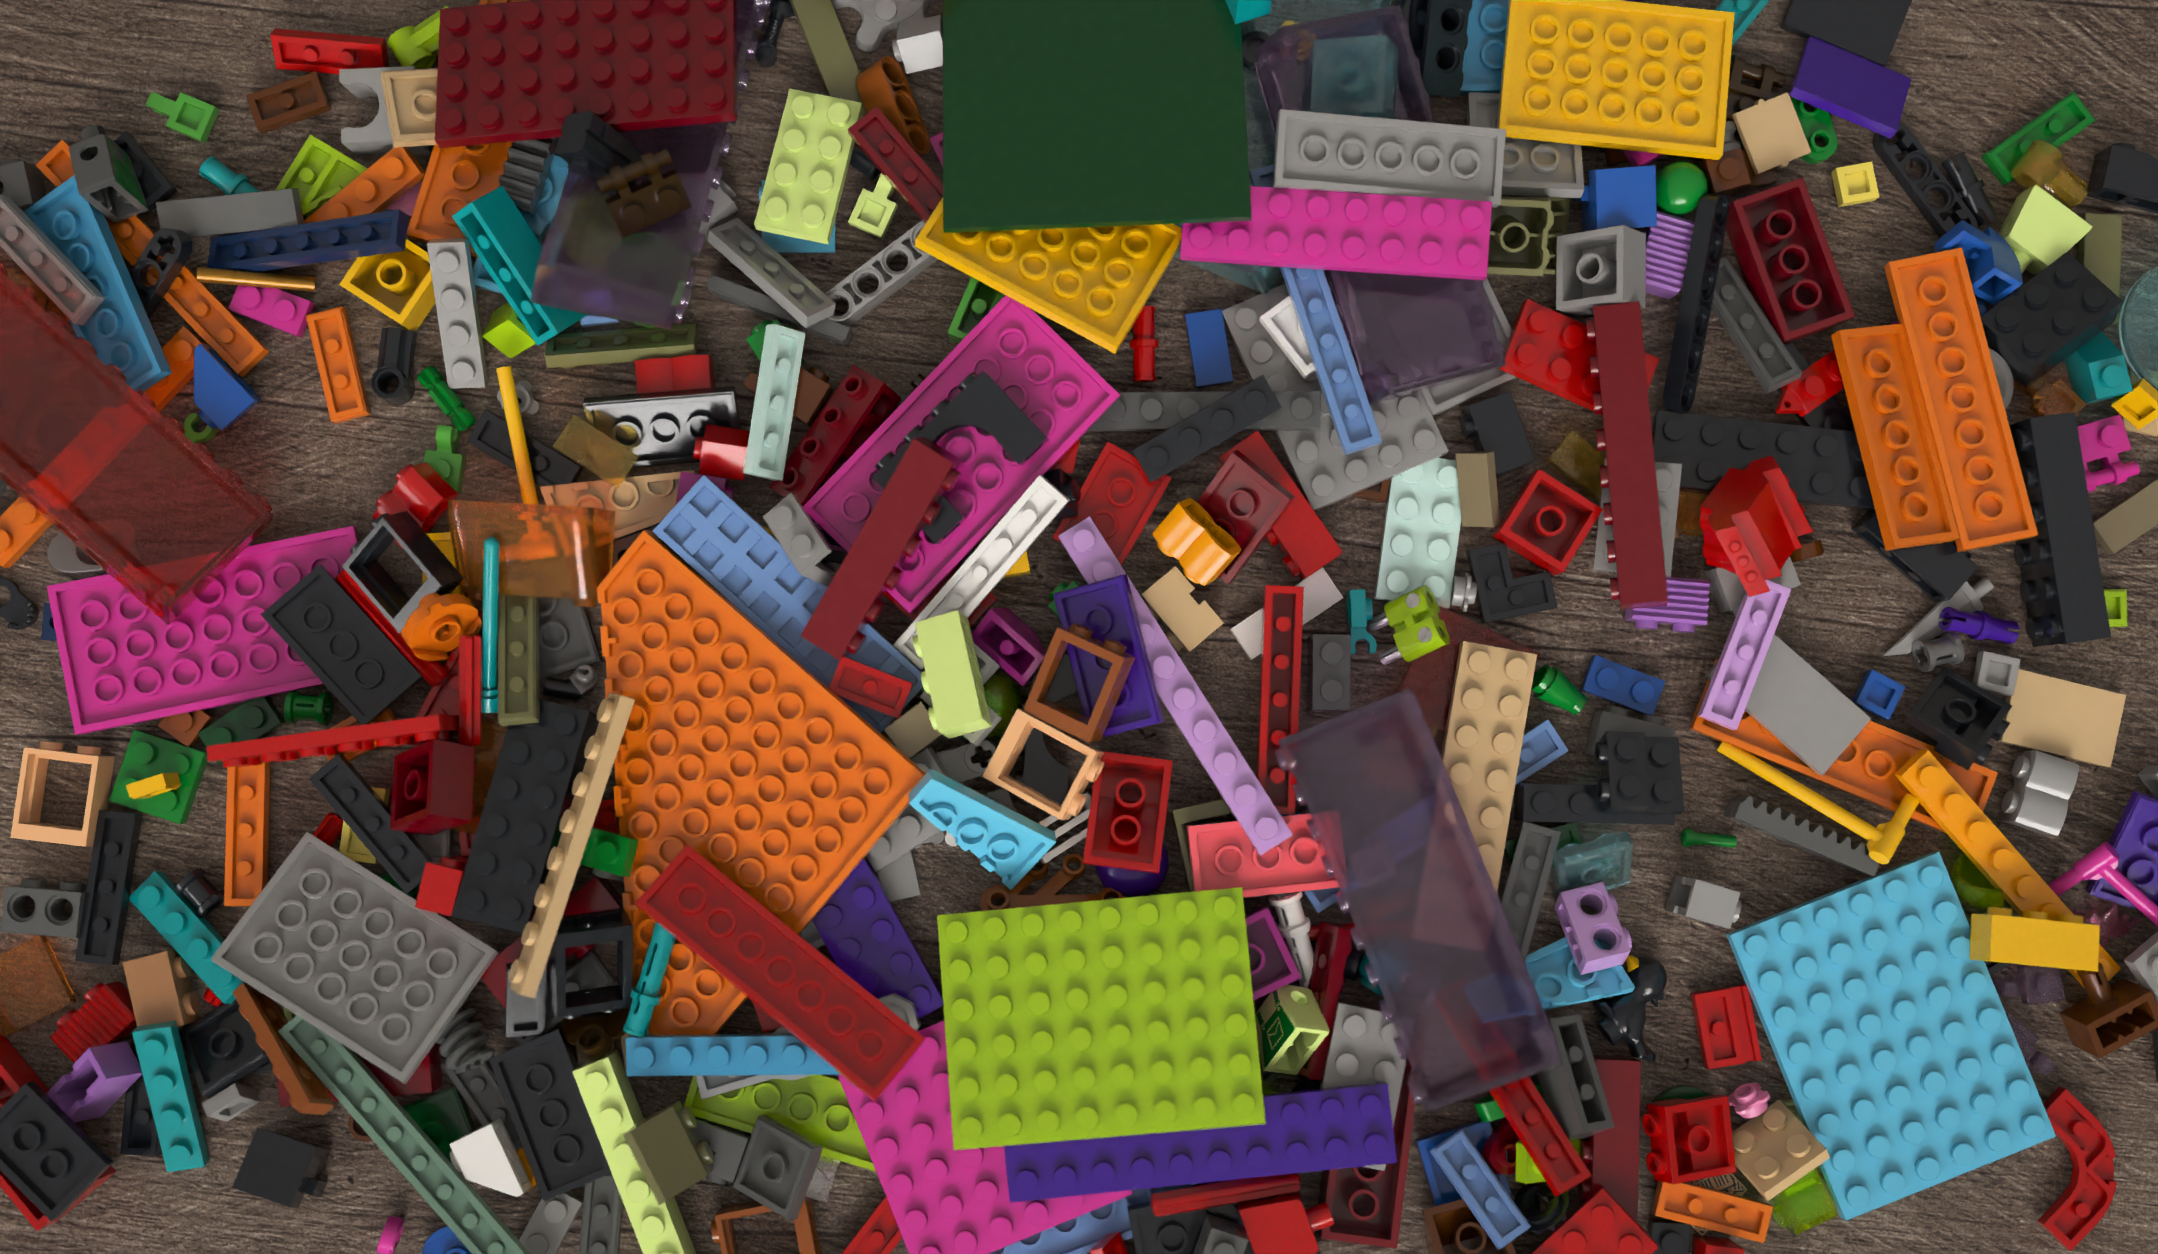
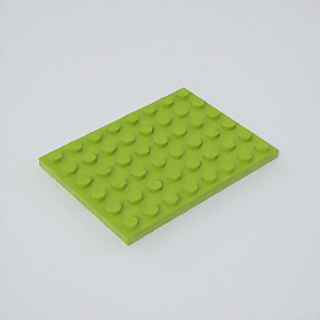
M1242 887L937 915L954 1150L1266 1124Z

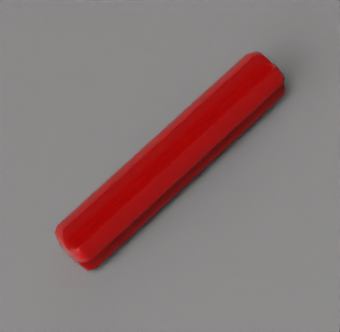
M466 634L459 638V743L476 746L482 742V637L475 634Z

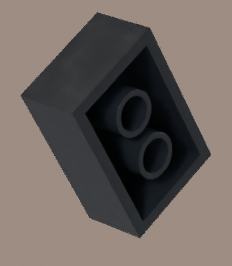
M2066 252L1981 316V321L1988 347L1997 352L2006 361L2012 376L2025 388H2028L2114 323L2123 300L2069 252Z

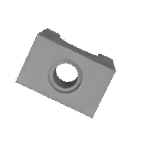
M414 66L339 69L340 83L354 96L359 98L378 97L379 100L378 114L371 123L360 128L346 127L341 130V143L355 155L386 154L393 148L380 73L381 71L416 69ZM429 145L408 147L412 153L430 152Z

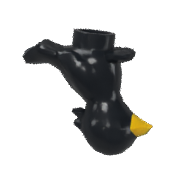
M1628 955L1625 960L1627 975L1634 984L1635 989L1631 993L1613 997L1608 1003L1602 1000H1594L1593 1006L1602 1015L1595 1021V1024L1611 1045L1615 1046L1623 1040L1627 1043L1632 1057L1652 1062L1655 1061L1656 1055L1645 1044L1643 1037L1646 1021V1003L1650 1001L1652 1005L1658 1007V1000L1664 999L1667 973L1664 966L1654 958H1637L1633 955Z

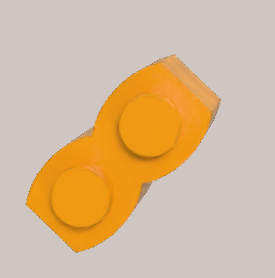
M1190 497L1180 501L1152 533L1157 541L1158 548L1165 555L1178 559L1183 567L1185 576L1192 582L1200 583L1203 586L1215 581L1242 551L1234 538L1217 525L1209 513Z

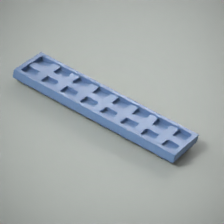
M703 475L655 527L653 532L829 688L840 660L800 636L828 587L799 574L778 540L706 475ZM867 623L862 632L866 635L863 645L855 655L850 653L847 657L912 682V687L904 704L905 707L923 687L921 681L922 671L874 627ZM839 696L880 733L894 719L892 716Z

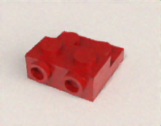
M1717 1094L1689 1100L1675 1098L1646 1103L1647 1114H1644L1642 1118V1126L1645 1133L1650 1137L1652 1151L1646 1156V1164L1650 1173L1654 1175L1655 1180L1674 1185L1736 1173L1728 1096Z

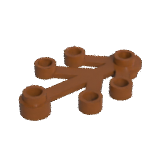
M1069 854L1063 860V868L1034 895L1020 894L1034 880H1040L1047 875L1048 863L1043 864L1041 860L1037 863H1041L1043 868L1039 871L1030 869L1011 890L1003 885H994L986 889L980 898L981 911L1106 900L1108 897H1116L1117 899L1126 897L1112 888H1106L1099 894L1057 895L1072 880L1081 878L1085 873L1083 857L1079 854ZM1074 862L1081 865L1076 871L1067 868L1069 864ZM996 898H1003L1005 903L1001 906H994L992 901Z

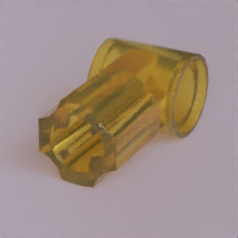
M2034 140L2011 172L2012 177L2021 185L2030 188L2037 184L2070 210L2077 204H2080L2088 194V184L2061 162L2063 158L2062 153L2053 145L2041 140Z

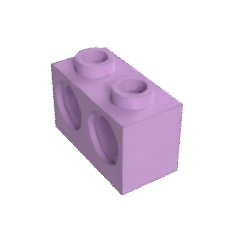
M1604 882L1560 892L1554 908L1580 975L1624 964L1631 951L1632 941L1628 930L1620 925L1617 917L1618 906L1616 899L1612 893L1607 892ZM1587 905L1592 907L1597 915L1586 914L1580 906ZM1600 939L1605 941L1610 946V950L1600 949L1596 946L1594 940Z

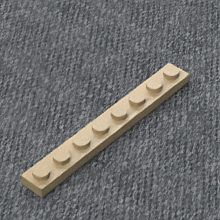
M609 693L608 698L604 699L598 708L597 721H599L595 736L592 735L586 744L584 756L587 760L583 772H579L573 782L572 794L575 795L570 810L567 809L561 818L559 830L562 834L558 846L553 847L548 856L547 869L550 870L545 884H541L536 892L534 905L537 908L532 922L529 921L523 930L521 941L524 947L520 959H516L510 969V989L519 995L535 999L635 699Z

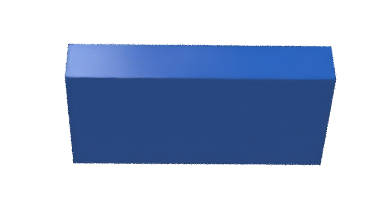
M1222 309L1185 314L1196 389L1233 383Z

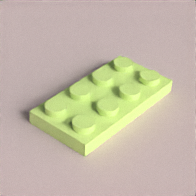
M789 89L754 223L756 230L829 244L855 143L848 134V128L861 119L863 112L862 103Z

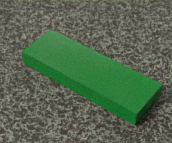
M2073 91L1981 156V158L2001 185L2004 186L2090 125L2095 119Z

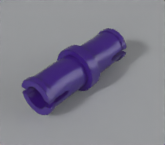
M1946 607L1939 616V618L1950 620L1949 623L1939 621V626L1942 630L1968 634L1974 640L1981 641L1987 638L2012 644L2019 635L2017 632L2008 631L2009 628L2019 629L2016 621L1990 617V614L1984 611L1977 610L1971 613Z

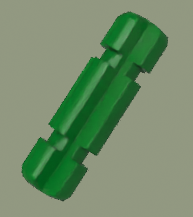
M429 366L418 374V381L425 389L430 390L429 395L445 415L451 417L450 421L457 430L464 432L476 423V418L469 409L463 408L465 404L454 390L449 388L448 383L442 381L443 376L436 368Z

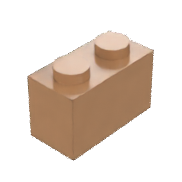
M175 949L122 962L137 1027L176 1021L178 1027L199 1020L200 1002L197 994L192 991L189 979L191 967Z

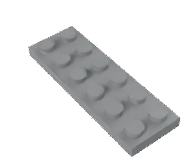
M1280 109L1277 115L1272 187L1492 201V207L1497 208L1501 205L1506 129Z

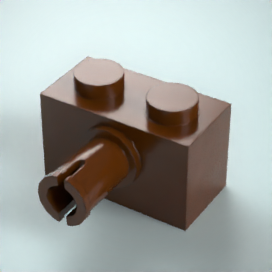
M2098 962V972L2077 970L2088 997L2060 1012L2072 1045L2101 1058L2158 1028V1006L2151 990L2126 979H2122L2110 986L2104 973L2103 965Z

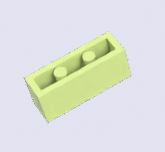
M959 610L915 622L917 635L913 636V644L917 656L922 658L925 671L921 672V681L927 694L930 693L933 707H930L928 712L934 730H938L950 739L992 727L969 620Z

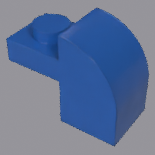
M1962 220L1934 243L1935 253L1962 247L1974 294L1993 306L2023 284L2021 268L2016 254L2005 239L1990 227L1982 232Z

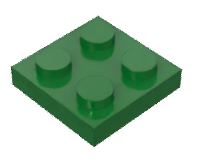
M133 730L109 801L178 824H186L208 761L207 751L195 747H187L182 743L142 730ZM161 773H178L182 784L179 786L180 788L150 798L133 799L129 797L126 788L128 784Z

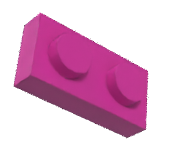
M238 285L228 310L302 338L308 324L306 315L312 314L315 304L280 289Z

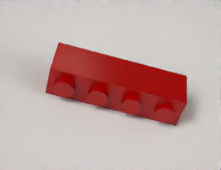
M1258 430L1220 456L1218 461L1221 466L1218 467V471L1231 453L1239 450L1295 496L1265 537L1271 547L1278 545L1285 557L1281 561L1293 578L1299 575L1303 581L1343 553Z

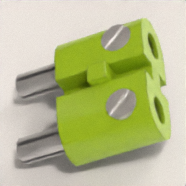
M1422 585L1385 603V612L1367 622L1368 627L1373 632L1387 625L1395 629L1396 634L1393 637L1397 646L1379 654L1383 665H1387L1402 657L1405 661L1411 662L1450 642L1445 623L1438 616L1440 609L1436 598L1427 585Z

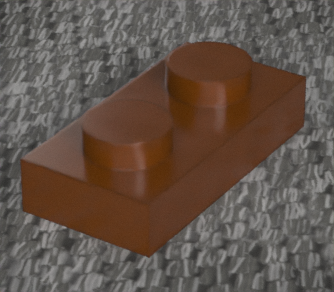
M316 71L246 95L257 130L262 134L332 110L322 78Z

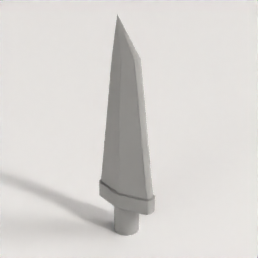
M1986 577L1981 578L1972 586L1966 581L1950 600L1941 601L1934 606L1883 656L1908 654L1912 651V645L1915 640L1925 639L1930 641L1945 632V630L1940 628L1939 621L1949 623L1950 620L1939 618V616L1946 607L1971 613L1983 610L1984 607L1980 598L1994 588L1993 584Z

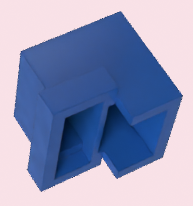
M1656 166L1588 170V185L1584 186L1582 197L1572 198V201H1582V230L1591 231L1620 225L1630 228L1657 226Z

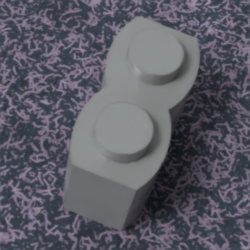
M2037 750L2024 751L2022 755L2017 757L2012 767V775L2015 777L2014 787L2005 794L2002 800L2003 822L2045 836H2058L2066 818L2068 800L2076 785L2079 765Z

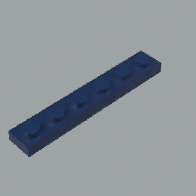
M399 209L212 237L207 268L259 272L405 251L408 215Z

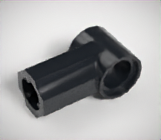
M394 327L382 328L377 370L372 374L370 381L371 388L377 396L391 404L404 405L412 399L415 393L412 372L417 333ZM393 378H399L400 384L398 389L388 394L387 385L389 381Z

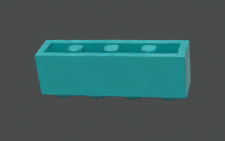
M503 186L472 201L452 215V218L464 236L468 238L470 245L537 346L587 316L578 299L568 287L557 267L551 261L535 233L531 230Z

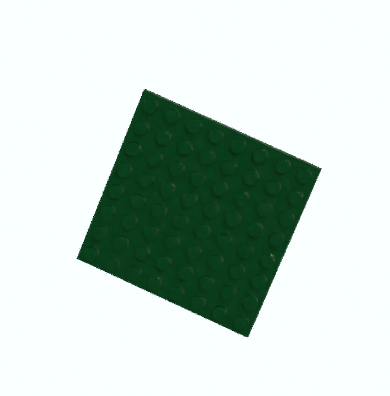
M943 0L944 233L1251 221L1241 23H1234L1225 0Z

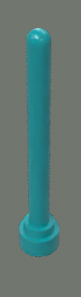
M488 537L484 541L482 713L498 712L497 654L500 543L495 537Z

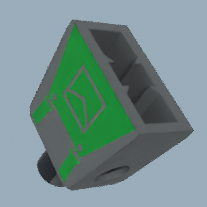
M93 125L84 128L81 131L83 141L72 144L69 148L79 195L113 223L148 211L147 202L128 154L106 135L105 129L102 126Z

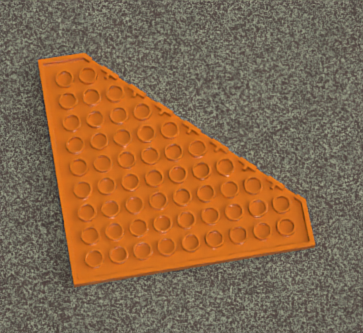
M643 530L597 587L598 603H601L603 626H600L602 657H605L607 679L604 680L606 699L609 693L635 699L614 761L616 786H613L616 817H619L620 834L639 839L630 877L623 876L625 892L622 893L623 908L633 925V987H637L655 927V921L636 906V901L687 844L800 935L909 805L910 791L926 775L920 767L649 530ZM675 938L659 994L662 995L660 1004L655 1005L648 1030L653 1035L717 1034L748 997Z

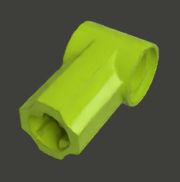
M440 10L416 27H402L388 38L387 45L402 67L414 66L416 69H430L434 65L439 50Z

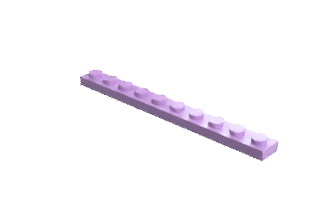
M1090 516L1058 536V539L1087 584L1126 574ZM1128 577L1157 695L1259 856H1261L1293 834Z

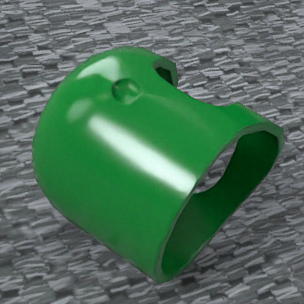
M1675 161L1656 171L1657 211L1682 217L1696 210L1701 196L1708 192L1706 176L1694 163Z

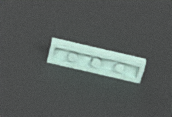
M777 324L766 325L743 471L745 474L783 481L806 334L804 332Z

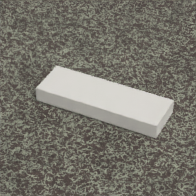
M1323 567L1295 585L1304 587L1302 626L1344 598ZM1263 607L1230 629L1250 660L1261 654Z

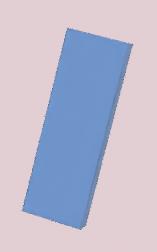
M1462 1129L1429 1151L1497 1249L1503 1248L1531 1227Z

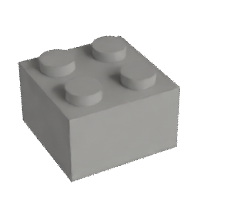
M1625 225L1557 236L1556 310L1582 317L1593 315V307L1639 301L1640 308H1645V233Z

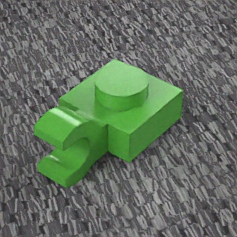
M151 92L146 103L147 107L153 109L152 111L169 118L166 123L169 129L202 143H206L220 111L215 106L180 92L176 102Z
M438 425L436 430L437 451L425 450L424 463L427 462L456 492H461L466 456L456 454L459 430L452 426Z

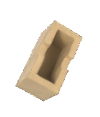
M1174 566L1142 593L1141 598L1156 621L1160 620L1168 630L1165 635L1177 652L1183 648L1188 654L1224 622L1205 600L1200 604L1194 600L1190 593L1195 588L1180 570Z

